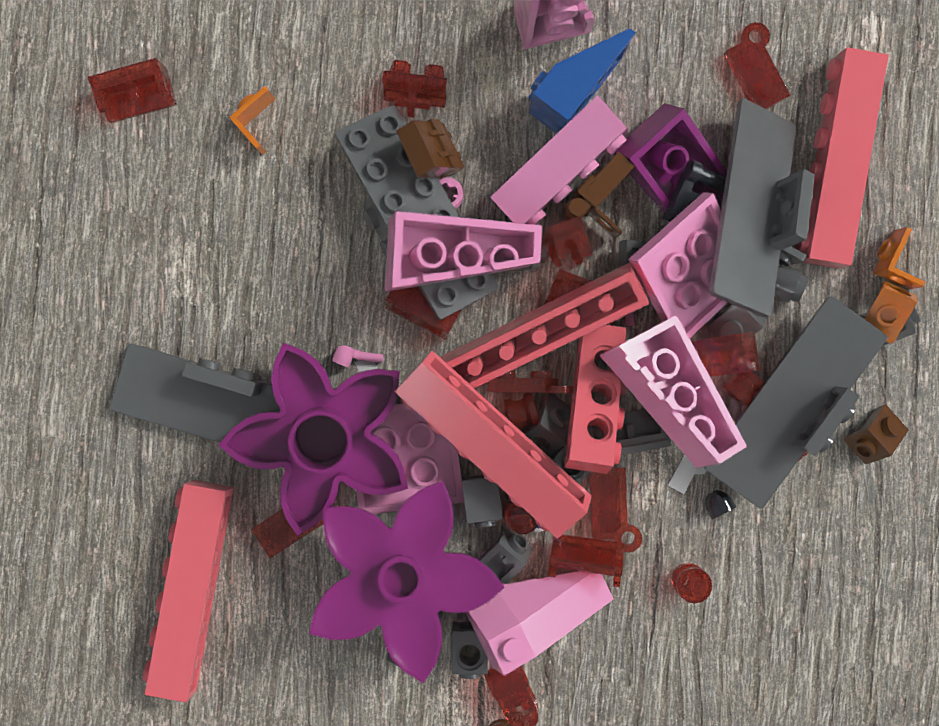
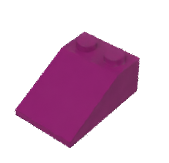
M666 103L626 138L627 141L614 152L615 155L620 152L635 166L629 172L630 176L664 213L681 172L684 171L689 160L698 161L703 164L704 169L725 178L727 175V170L686 110ZM700 182L694 183L691 191L700 195L703 192L713 193L717 202H723V192Z

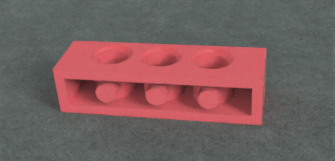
M604 325L578 338L564 468L607 474L614 464H619L621 443L616 442L617 429H622L625 410L619 407L620 395H625L627 387L611 368L609 370H602L596 366L594 360L602 359L601 354L627 341L625 340L627 328ZM591 393H602L606 397L607 403H596L592 399ZM587 427H599L604 434V438H592L588 434Z

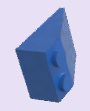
M629 28L556 63L549 73L543 70L530 88L533 91L528 97L531 100L528 113L557 134L588 104L624 57L636 32Z

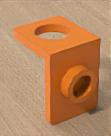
M266 86L255 95L249 94L244 97L237 106L238 110L229 117L262 155L266 153V150L245 126L275 100Z
M903 227L894 230L890 237L881 244L877 253V257L880 259L873 273L909 290L922 288L926 283L925 281L895 268L912 231L909 227Z
M884 281L881 291L867 313L865 320L886 334V342L892 344L917 305L918 296Z

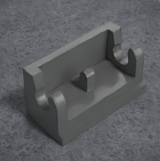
M645 408L625 412L622 429H617L616 442L621 443V455L672 446L670 437ZM592 426L594 439H603L604 434L602 430L597 426Z

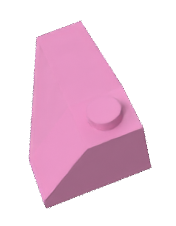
M584 0L514 1L513 11L524 50L588 34L591 32L595 21L593 13Z
M595 567L544 578L526 579L509 584L503 583L505 588L491 601L474 610L466 611V614L492 668L506 675L549 648L611 602L613 597L599 568Z

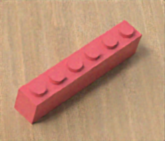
M846 47L836 57L832 58L826 70V79L830 80L828 92L824 94L820 104V114H823L822 126L817 130L814 138V148L817 149L816 160L809 169V172L815 174L807 240L796 244V249L807 255L802 263L836 269L852 265L888 63V54Z
M629 262L440 356V358L467 383L476 388L648 305V298Z
M431 351L395 391L401 397L406 407L418 412L435 433L443 435L449 440L459 455L465 459H470L481 469L483 476L488 481L496 483L508 494L509 499L516 506L523 507L534 517L537 525L544 531H549L558 539L587 514L591 495L435 352Z
M191 480L184 483L183 488L180 487L177 491L175 508L179 509L177 521L172 523L168 536L169 543H172L171 554L165 559L162 569V577L166 578L164 591H161L158 595L155 608L156 612H159L158 624L153 627L149 639V646L153 647L151 660L147 661L143 672V681L147 682L145 695L187 703L197 691L234 487Z

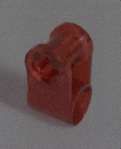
M522 665L506 675L501 674L494 668L488 669V674H484L492 695L498 701L510 726H536L539 716L538 703ZM522 706L524 710H528V714L523 715L521 711H517V707Z

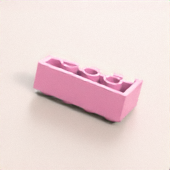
M597 95L491 196V199L513 223L537 225L547 215L543 210L553 201L559 204L573 191L570 186L579 177L585 180L600 166L597 163L599 159L607 152L612 155L627 141L625 138L629 133L627 127Z
M396 211L389 218L385 292L526 268L540 263L542 225Z
M677 315L600 355L695 468L720 464L747 447Z

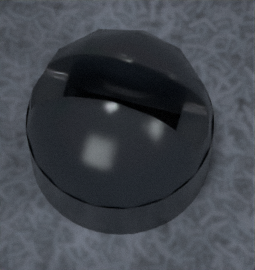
M714 490L705 498V507L711 519L717 518L737 507L732 497L723 490Z

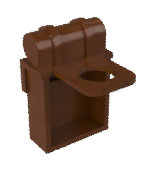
M431 118L427 121L412 120L396 130L417 177H440L442 179L464 169L460 152H457L452 142V135L439 119Z
M618 152L603 169H600L596 174L590 175L577 189L576 194L562 210L564 221L574 224L579 222L585 215L587 217L590 216L613 238L620 236L622 230L597 207L635 166Z

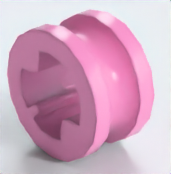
M446 177L440 179L442 187L447 186L449 190L456 189L458 195H453L455 201L452 204L457 209L463 201L462 186L453 178Z

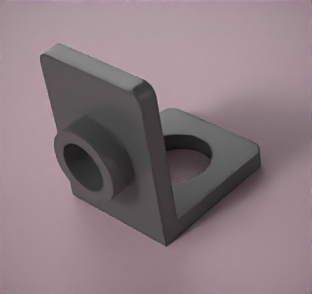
M552 392L548 393L545 397L538 423L523 434L529 439L541 437L547 440L549 446L539 448L546 455L550 456L567 445L571 407Z

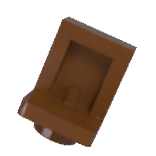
M885 404L875 408L862 428L847 434L844 441L864 464H870L892 456L909 430Z

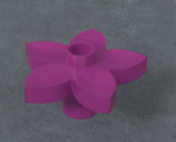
M283 343L274 361L271 378L273 394L281 410L260 412L249 416L233 427L219 443V446L233 459L249 467L263 470L281 467L285 469L280 486V502L285 518L298 536L315 526L323 518V508L332 507L337 495L338 483L341 481L359 492L370 495H388L408 489L404 467L395 450L385 440L371 433V430L378 427L388 417L394 407L398 395L395 391L399 387L400 371L378 368L365 370L351 375L337 388H332L326 370L317 359L305 350Z
M443 481L423 488L408 498L400 508L393 527H388L378 516L362 508L351 506L323 508V531L328 547L335 559L351 571V574L335 582L322 596L314 611L309 634L329 640H349L363 636L380 625L382 626L385 646L392 660L405 673L421 683L425 682L436 665L442 646V629L438 612L441 610L462 613L474 610L491 601L505 588L493 571L477 558L460 552H444V548L452 533L454 518L452 502Z

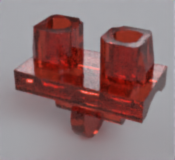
M394 60L390 70L383 71V100L393 101L395 106L407 107V118L415 119L417 109L430 110V106L445 108L447 78H444L442 65L429 64L425 66L424 75L411 74V64L407 61Z

